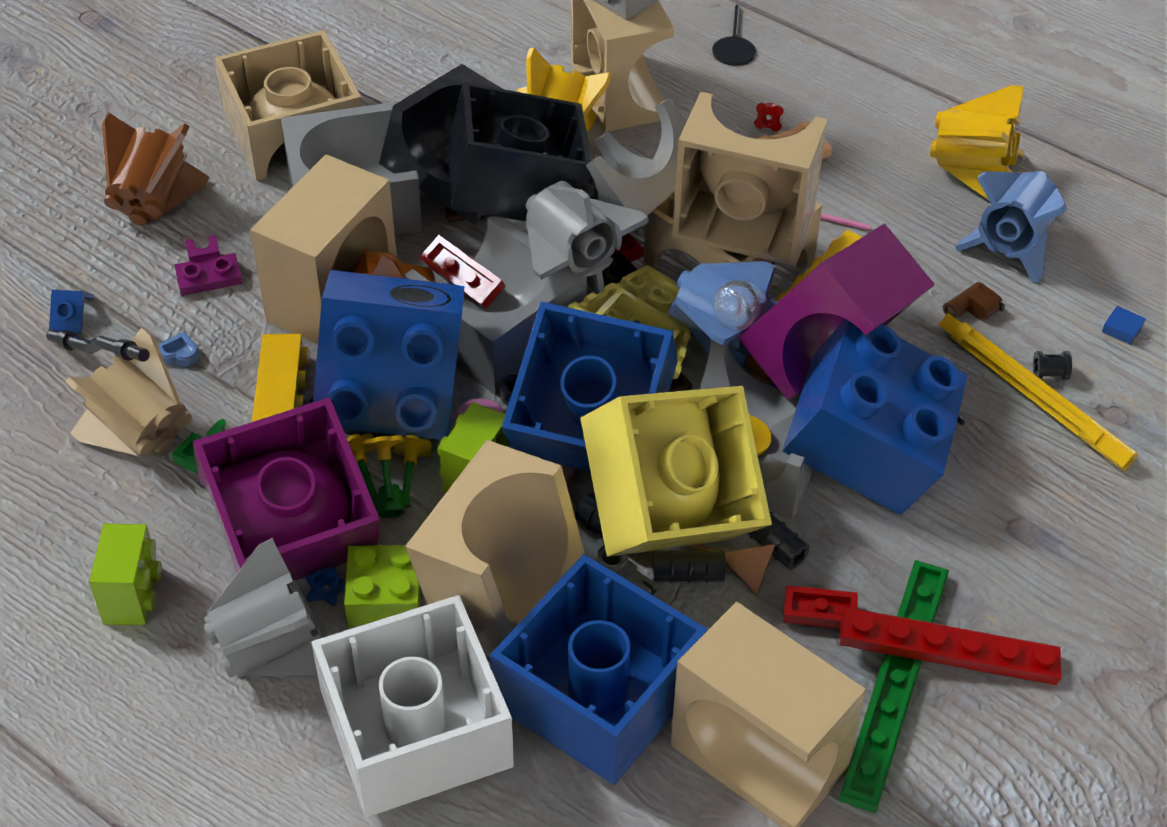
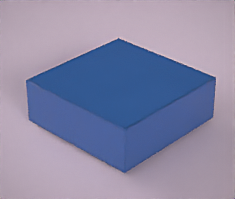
M1116 306L1105 322L1102 332L1131 345L1143 328L1146 318Z

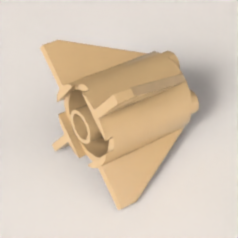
M141 327L132 341L137 346L145 348L150 352L147 361L141 362L135 359L127 361L115 356L111 358L114 364L107 369L101 365L90 377L69 376L65 381L73 390L86 399L82 403L87 408L70 434L79 442L146 457L157 453L163 456L171 450L174 445V437L189 424L192 415L179 400L154 335L146 328Z

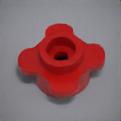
M758 103L756 106V111L758 112L757 119L754 121L755 127L758 129L769 128L774 132L779 131L782 127L780 119L784 113L783 107L775 103Z

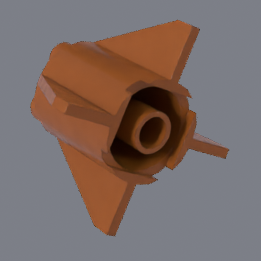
M108 112L102 122L107 179L104 204L129 216L133 223L146 225L147 221L160 218L205 187L209 176L187 163V153L184 155L182 152L184 148L182 141L190 126L184 123L171 134L156 128L154 133L144 132L146 127L134 129Z

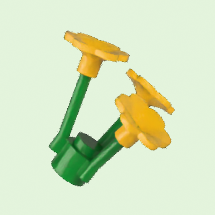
M354 434L347 437L376 511H378V516L381 518H396L404 515L405 508L411 506L409 494L413 466L417 465V459L432 455L431 441L420 439L415 435L374 438L372 434H364L362 436ZM392 446L394 453L404 455L403 463L406 467L402 491L399 489V485L392 484L389 460H392ZM373 449L377 450L378 461H381L384 485L379 487L378 493L366 466L367 457L365 454Z

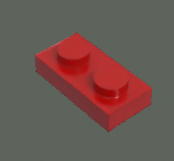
M786 585L783 623L840 629L841 613L844 607L858 609V592Z

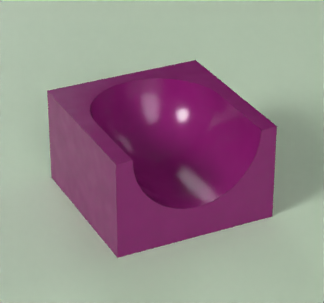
M884 223L823 261L738 339L789 401L802 391L813 355L844 319L855 324L867 335L881 324L887 326L935 284Z
M330 397L193 441L198 477L202 488L206 487L214 504L232 556L236 574L256 547L273 538L288 570L291 572L293 580L313 575L320 569H329L332 566L336 567L347 563L348 546L378 545L380 519Z

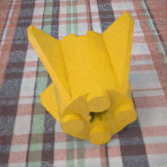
M534 47L529 48L526 57L527 87L518 88L517 92L582 104L586 131H588L594 125L597 114L592 108L608 88L612 75L608 72L584 76L574 69L571 74L563 71L564 66L550 65Z
M1010 85L945 111H938L936 115L935 127L938 129L937 140H933L931 143L930 156L937 159L940 167L986 199L988 198L977 179L979 175L986 171L1012 172L1008 166H1015L1017 157L1024 158L1025 152L1019 147L1021 133L1015 132V124L1021 125L1019 115L1024 86Z

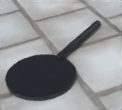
M739 5L735 6L733 36L719 39L712 48V53L716 60L732 66L747 64L754 59L756 54L755 46L749 40L738 37Z

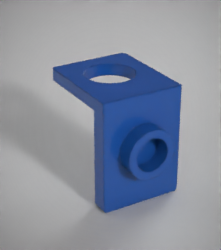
M52 289L49 330H69L82 334L84 299H94V294L84 291Z

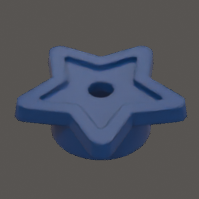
M333 566L329 569H320L313 575L306 576V580L311 587L306 596L308 602L324 600L331 606H335L338 594L345 591L346 580L339 578ZM329 585V588L325 589L323 588V586Z

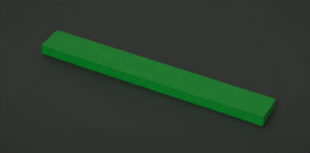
M915 560L897 617L934 623L949 570ZM889 654L884 655L841 789L840 802L873 813L877 812L922 660Z

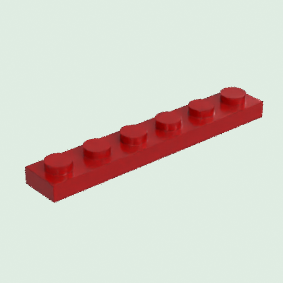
M844 607L841 613L839 645L1051 685H1057L1061 679V647L848 607Z

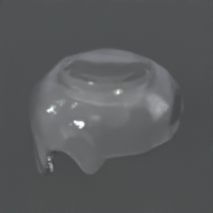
M732 280L718 289L712 308L717 322L729 330L741 331L749 329L766 314L767 299L763 290L753 282Z

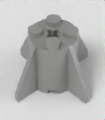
M559 181L545 188L540 193L532 195L526 203V209L528 210L526 223L534 274L542 280L567 266L575 274L580 273L583 276H587L588 285L595 294H598L605 288L602 270L613 261L610 256L615 248L617 250L620 249L622 236L648 223V217L639 210L591 199L582 189H575L566 181Z
M273 538L256 547L208 610V616L204 617L206 622L204 629L213 645L220 644L223 655L220 659L230 678L235 675L239 677L318 676L311 641L323 637L318 625L314 626L311 620L313 614L306 602L302 587H299L296 580L292 579L291 572L288 570Z

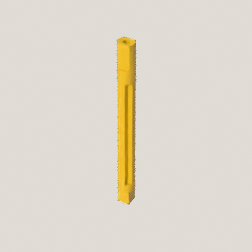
M947 313L938 324L952 335L953 341L1120 470H1128L1137 459L1138 453L967 322L961 323L954 316Z

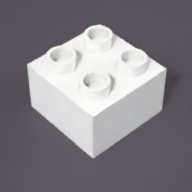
M459 595L311 641L321 694L365 818L514 767L512 717Z

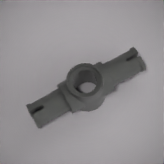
M578 527L585 555L656 597L660 586L637 570V565L628 560V554L607 557L604 542H597Z

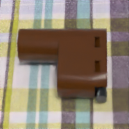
M976 282L943 305V311L945 315L949 313L955 318L968 311L979 320L984 321L996 312H1002L1005 304L1001 302L1003 300L997 293L983 283Z

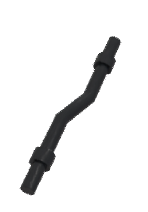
M55 329L48 330L46 334L49 341L55 342L60 348L70 351L76 349L93 354L103 349L114 353L120 359L127 361L135 359L141 362L147 361L150 356V352L147 349L139 347L134 341L127 339L116 340L101 335L88 340L79 337L73 331H59Z

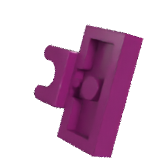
M215 235L208 237L209 244L203 249L195 247L192 239L186 240L189 262L174 264L181 296L242 284L236 253L220 255Z

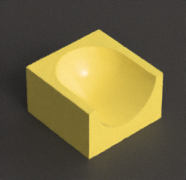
M743 386L620 396L580 418L607 557L727 541L772 525Z

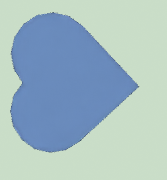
M185 331L158 345L167 366L177 364L181 367H191L197 364L200 359L197 345Z

